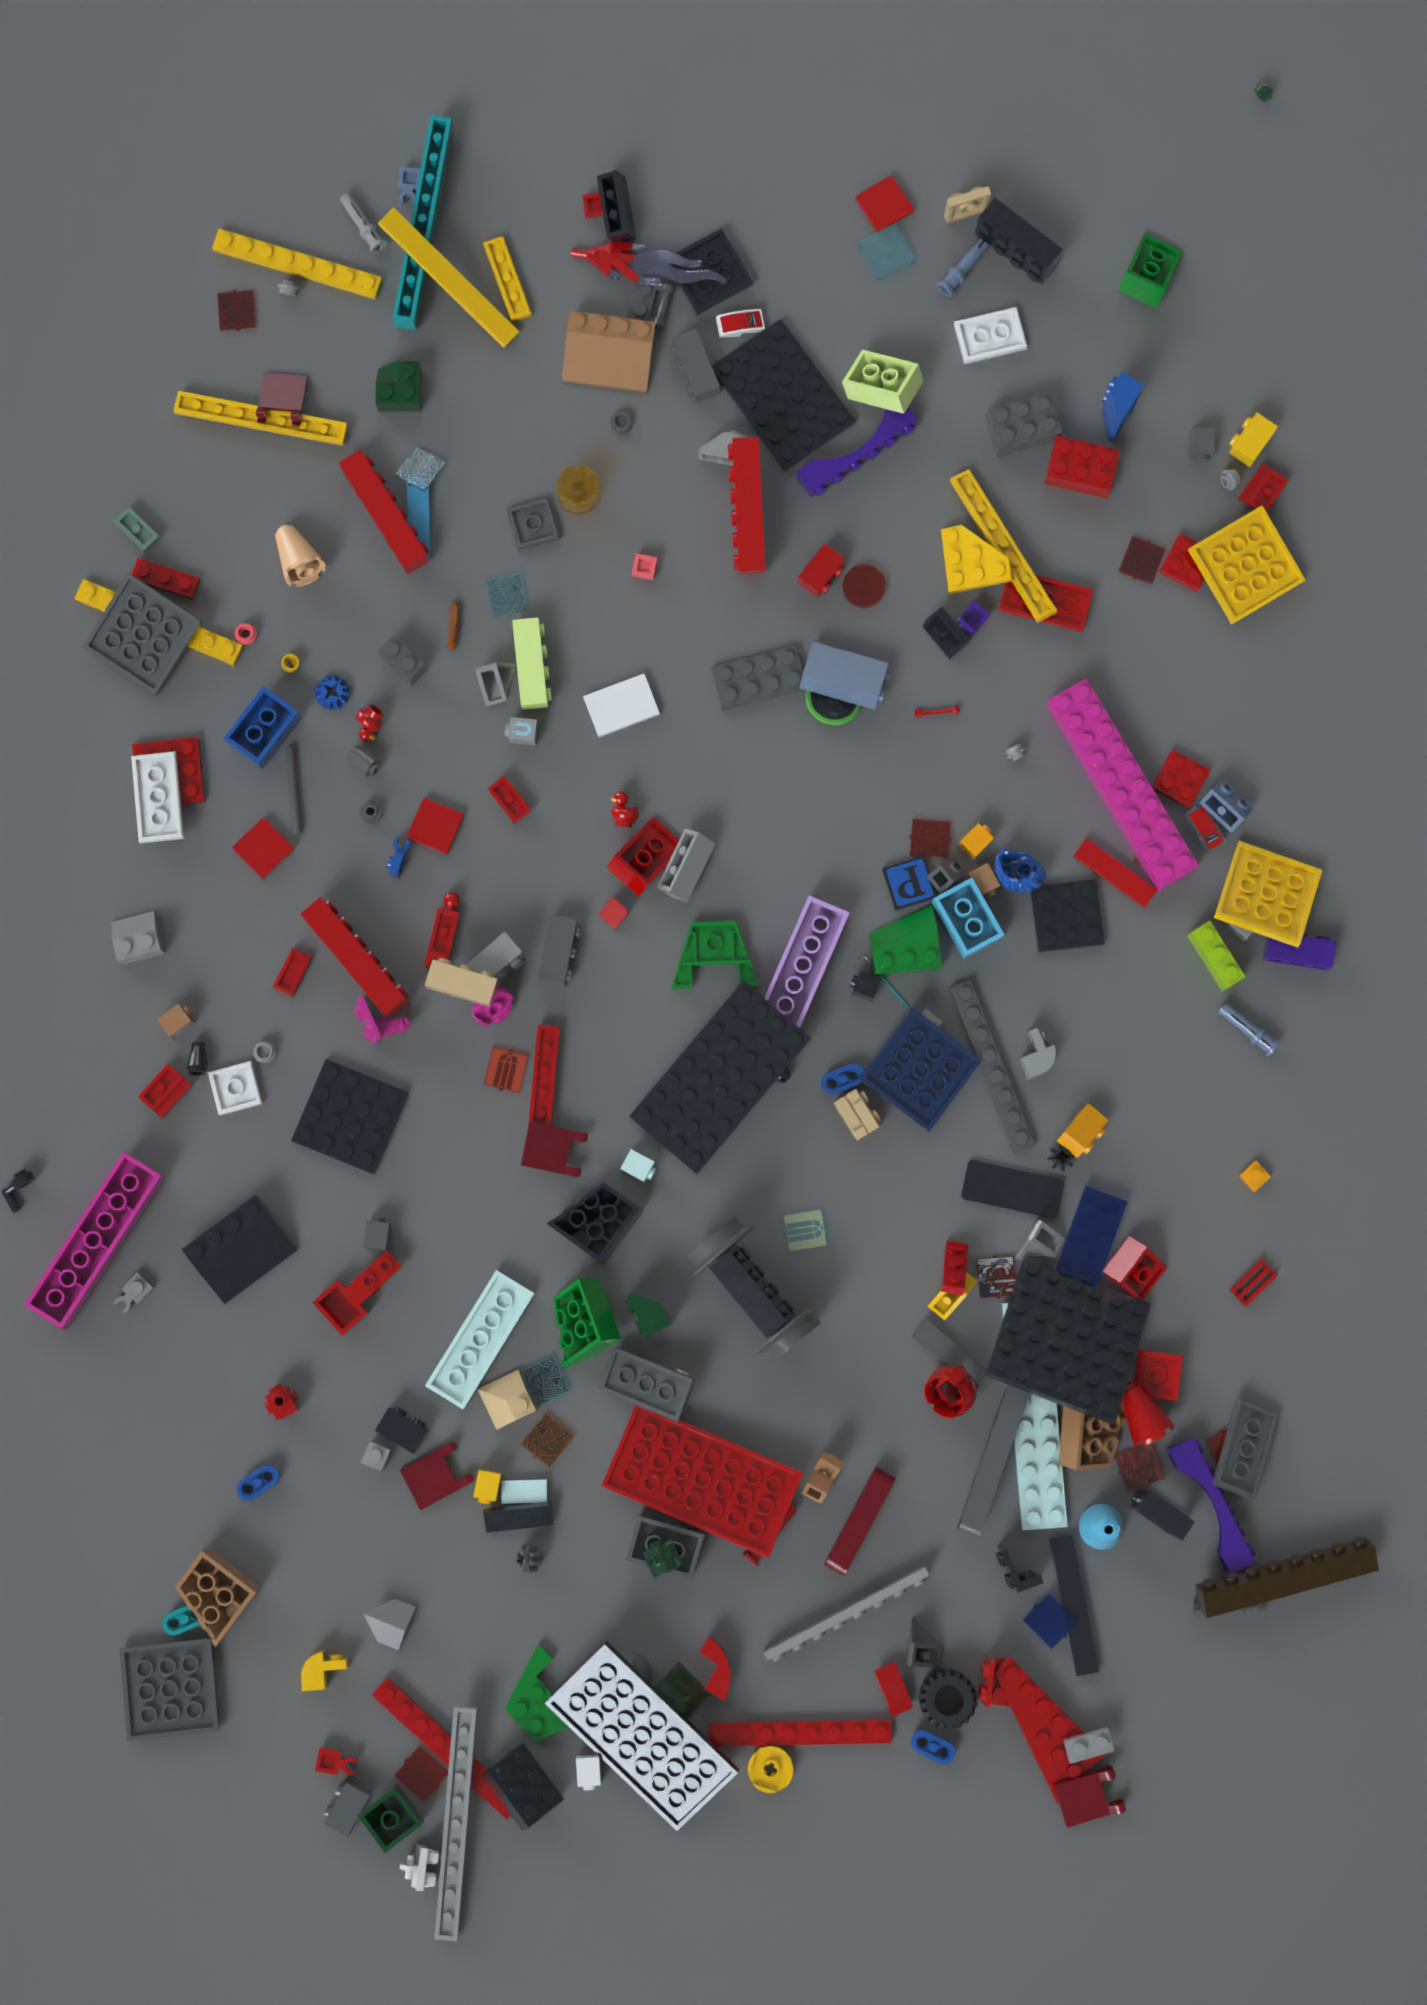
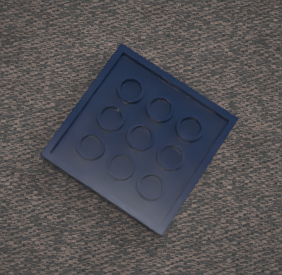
M910 1007L858 1079L923 1129L930 1132L982 1060L915 1008Z

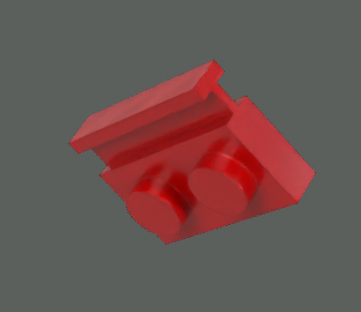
M1263 463L1237 500H1241L1252 510L1262 505L1267 512L1289 480Z
M167 1064L140 1093L138 1098L163 1119L193 1085L172 1066Z

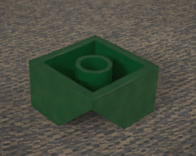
M397 361L379 368L376 378L375 399L378 412H421L422 369L420 362Z
M398 1783L358 1815L384 1853L415 1831L425 1821Z

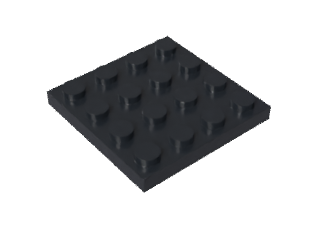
M325 1059L291 1141L374 1175L408 1092Z

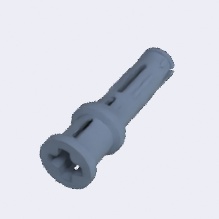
M978 239L957 266L950 268L948 275L936 284L938 290L943 295L951 297L953 290L958 284H962L965 281L966 273L983 253L988 250L989 246L986 242L982 245L983 240Z
M1228 1002L1218 1011L1219 1014L1250 1038L1251 1044H1256L1265 1051L1267 1057L1280 1044V1040L1273 1039L1266 1033L1265 1028H1258L1244 1015L1230 1006ZM1231 1014H1233V1015H1234L1235 1017H1237L1240 1021H1242L1245 1025H1247V1027H1244L1240 1022H1238L1235 1018H1233V1017L1231 1016ZM1263 1038L1266 1042L1270 1044V1046L1264 1043L1261 1039Z

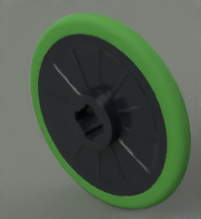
M806 690L807 708L813 717L828 725L848 723L856 717L861 709L860 705L839 699L834 701L828 696Z

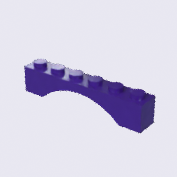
M909 407L904 414L886 409L877 431L861 448L839 458L813 459L797 470V480L811 498L815 495H822L828 490L827 487L829 485L841 482L846 477L845 474L851 470L855 472L860 469L864 461L876 458L881 453L880 450L886 446L888 448L892 447L903 434L905 436L911 434L916 429L917 417Z
M1189 1437L1167 1448L1166 1451L1175 1469L1197 1482L1206 1492L1214 1506L1219 1524L1217 1554L1226 1572L1235 1573L1255 1563L1253 1559L1255 1552L1250 1543H1245L1242 1537L1245 1535V1532L1239 1522L1235 1523L1232 1517L1235 1513L1229 1502L1225 1503L1222 1494H1224L1223 1488L1212 1485L1213 1477L1211 1474L1214 1473V1470L1208 1460L1204 1461L1201 1454L1204 1450L1200 1442Z

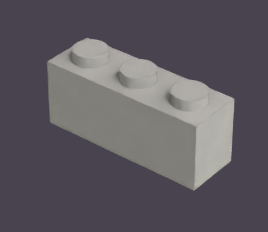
M684 829L656 888L674 899L688 902L716 843L699 832Z

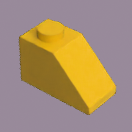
M966 1272L963 1296L941 1292L940 1290L927 1307L943 1320H946L968 1295L977 1280Z

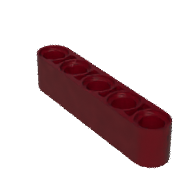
M878 1467L874 1468L833 1545L824 1566L845 1576L896 1479L895 1476Z

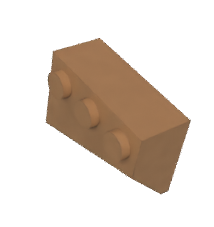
M1122 1402L1114 1425L1063 1406L1059 1465L1074 1470L1111 1468L1119 1443L1117 1436L1120 1427H1124L1126 1422Z
M209 1546L200 1552L175 1586L188 1608L194 1612L200 1621L199 1624L203 1630L205 1629L211 1637L215 1647L234 1626L262 1588Z

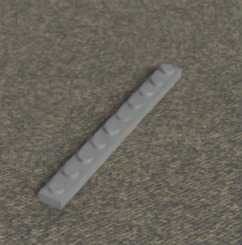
M455 1705L453 1711L434 1939L458 1941L477 1707Z

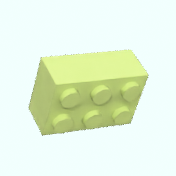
M866 350L860 352L842 381L848 399L903 414L924 382L919 364Z

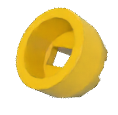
M293 654L285 655L281 662L283 670L287 673L295 672L299 667L297 656ZM286 661H289V663H290V665L292 666V668H289V666H288V664L286 663Z

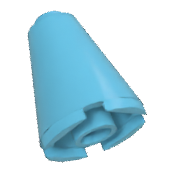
M1097 1504L1090 1506L1082 1513L1079 1520V1532L1087 1545L1094 1549L1106 1550L1114 1547L1121 1540L1124 1533V1522L1120 1513L1115 1508L1106 1504Z

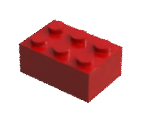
M1056 435L1044 484L1107 499L1111 491L1120 450Z

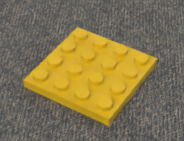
M1262 505L1188 549L1231 625L1306 581Z
M1238 841L1214 918L1298 948L1301 944L1323 870Z

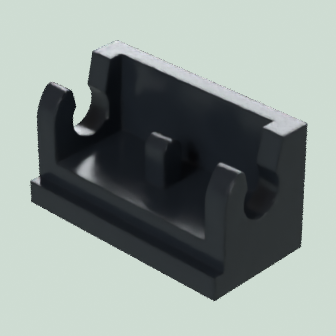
M943 607L927 618L922 625L923 629L949 660L965 648L970 641Z

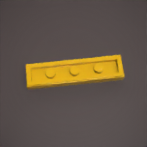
M500 236L483 242L511 322L532 316L504 237Z

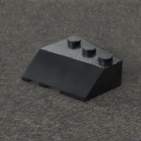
M603 1182L573 1206L568 1207L563 1213L546 1224L604 1265L643 1210Z

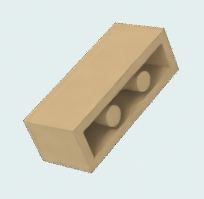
M439 958V961L432 960L425 982L426 988L491 1007L499 983L498 979L494 978L495 974L482 971L479 974L473 972L474 968L462 964L459 968L451 965L452 961Z

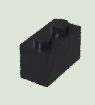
M395 1406V1408L388 1407L375 1431L412 1454H416L429 1432V1429L425 1428L427 1423L417 1417L414 1420L406 1416L408 1412L398 1406Z

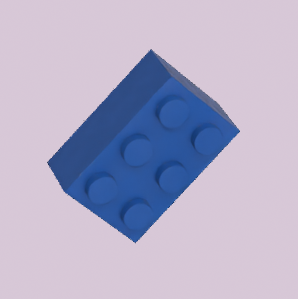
M263 686L223 739L228 745L263 769L302 717L296 709Z

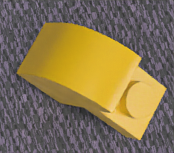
M326 1650L312 1655L305 1662L301 1671L302 1691L325 1690L328 1687L327 1671L347 1669L349 1667V1658H343V1654L329 1655V1659H326Z

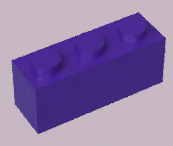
M1304 933L1301 944L1297 948L1266 937L1263 961L1328 971L1333 968L1336 941H1330V937L1326 936L1310 938L1308 934Z

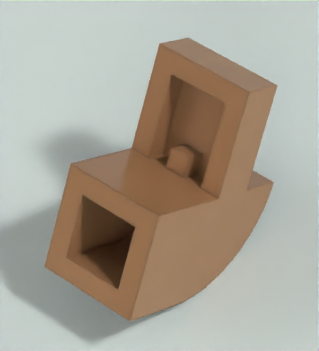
M823 1452L816 1462L801 1494L821 1504L844 1462L832 1454Z

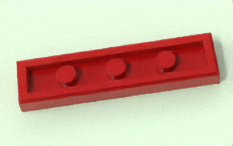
M1087 838L1073 855L1076 860L1142 908L1146 907L1157 892L1155 887Z

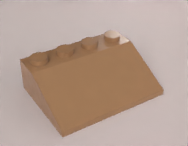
M570 311L562 381L647 393L656 334V322Z

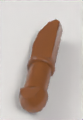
M453 601L450 609L448 642L446 643L449 650H454L457 647V631L459 630L460 608L459 604Z

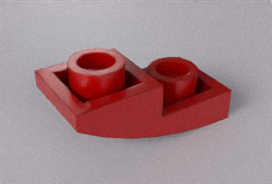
M895 1662L874 1670L880 1691L883 1693L889 1712L893 1717L913 1708L908 1691Z

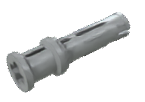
M346 193L341 196L340 203H342L359 228L360 237L366 240L370 246L371 253L376 254L385 249L388 244L386 239H382L377 231L378 227L370 223L352 197V194Z

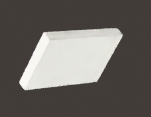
M1017 307L954 321L964 364L1027 349Z
M645 674L583 696L598 738L660 715Z

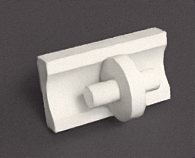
M416 1844L415 1856L407 1855V1863H400L399 1869L406 1871L405 1879H412L411 1887L416 1888V1891H423L424 1887L435 1886L436 1874L434 1872H426V1864H437L439 1852L427 1848L423 1844Z

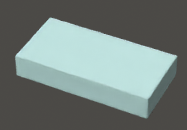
M547 1479L502 1480V1504L547 1502Z

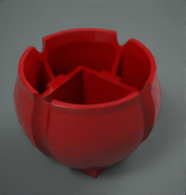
M949 1365L939 1368L930 1375L924 1386V1395L926 1402L934 1405L933 1411L936 1414L951 1419L963 1415L972 1408L979 1386L963 1365L960 1367Z

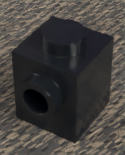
M860 970L858 976L854 974L849 986L853 988L852 995L872 1002L881 978Z

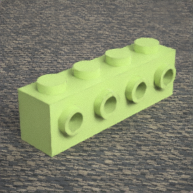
M538 617L512 620L522 710L548 708V701H552L551 688H546V680L550 678L548 666L544 667L543 658H547L546 645H542L541 637H545L544 624H540Z

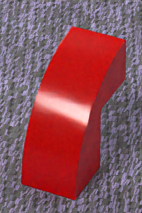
M708 1635L699 1653L718 1665L704 1686V1689L724 1701L730 1687V1666L722 1647Z

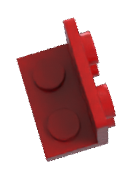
M987 1656L986 1661H982L981 1675L984 1677V1682L979 1684L978 1698H980L981 1703L985 1707H990V1704L1009 1707V1703L994 1675L995 1669L1005 1658Z

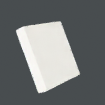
M252 1061L208 1072L219 1116L263 1104Z

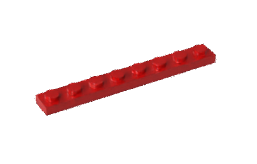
M387 1677L372 1696L449 1766L451 1734ZM474 1757L471 1787L507 1820L511 1816L482 1776V1773L488 1768Z
M891 1719L708 1722L709 1740L716 1747L892 1743Z

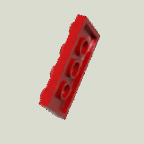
M1036 575L1057 609L1056 614L1040 622L1082 633L1094 589ZM1012 581L1006 582L998 611L1036 621Z

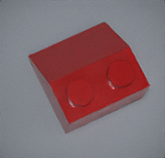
M1129 1236L1102 1272L1130 1296L1144 1300L1167 1270V1267L1148 1247Z

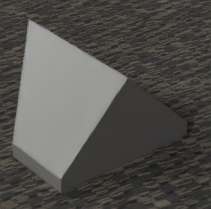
M495 662L475 668L486 707L507 701V696L517 671V664Z
M1040 1220L1035 1221L1014 1260H1021L1024 1256L1030 1258H1055L1066 1239Z
M394 1599L363 1613L377 1642L399 1650L416 1607Z

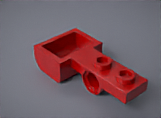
M386 1250L348 1286L345 1287L340 1280H336L312 1303L341 1336H344L369 1314L361 1304L381 1289L402 1268V1265Z

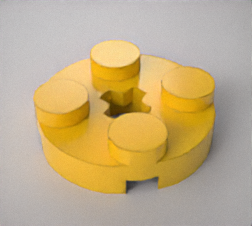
M762 1746L751 1755L748 1762V1774L753 1785L762 1792L775 1793L790 1783L793 1776V1765L791 1757L784 1749L778 1746ZM774 1763V1768L777 1769L776 1773L772 1772L771 1775H767V1770L764 1769V1766Z

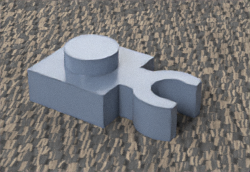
M400 167L398 190L403 191L399 195L401 205L404 204V199L409 197L411 198V205L414 206V192L417 190L420 168Z

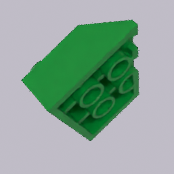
M932 905L869 934L874 976L885 977L938 971L942 967L937 924Z
M599 1277L580 1278L553 1297L556 1325L560 1327L562 1338L558 1340L559 1348H563L564 1360H561L562 1368L593 1358L621 1339Z

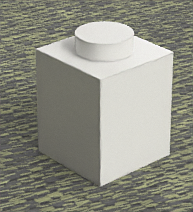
M597 1754L577 1756L578 1787H583V1790L597 1789V1786L601 1785L600 1757Z

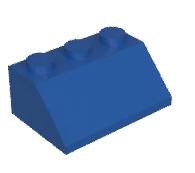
M1121 372L1118 378L1113 377L1102 400L1104 404L1102 415L1108 439L1113 442L1135 408L1144 387L1143 384Z

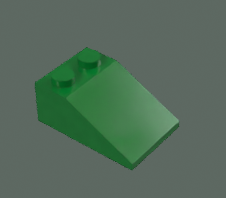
M1144 232L1119 285L1118 291L1157 308L1183 250Z

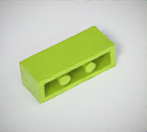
M1211 921L1187 935L1222 992L1246 977Z

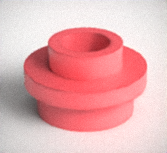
M242 623L235 630V638L240 644L249 645L256 640L257 631L253 625ZM245 631L250 632V636L247 638L243 637Z

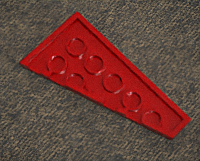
M1008 1656L995 1669L994 1675L1052 1792L1055 1802L1058 1804L1059 1801L1053 1784L1086 1775L1105 1754L1072 1764L1069 1763L1063 1739L1084 1734V1732Z

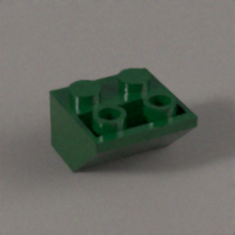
M633 1294L626 1295L628 1300L625 1301V1304L630 1314H636L638 1321L635 1324L641 1335L645 1333L648 1337L671 1325L660 1303Z

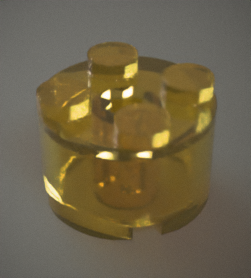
M584 465L569 466L559 474L556 483L557 497L560 505L566 511L572 514L584 515L596 507L600 499V484L596 473L591 468ZM576 488L579 490L580 488H582V491L575 492L574 489Z

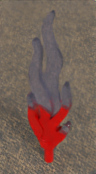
M616 241L589 248V251L572 248L571 251L572 257L587 259L588 263L593 264L604 275L615 280L620 279L619 274L614 271L617 270L629 280L643 285L662 284L661 279L645 277V275L664 276L682 284L705 279H712L727 284L724 277L710 270L684 271L672 267L669 264L696 268L700 267L702 263L700 260L691 261L670 251L657 250L640 254H624L626 252H643L646 250V245L644 244L637 245Z

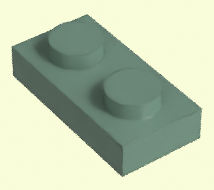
M129 506L113 521L144 553L160 539L159 535Z

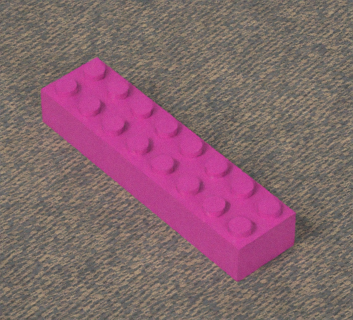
M123 1152L24 1305L59 1328L68 1329L166 1177L132 1155Z

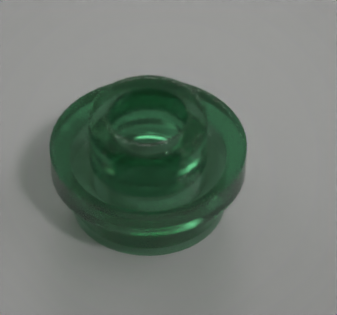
M1258 82L1256 84L1257 87L1254 89L1255 94L1263 103L1267 100L1270 101L1273 90L1266 82L1264 84Z

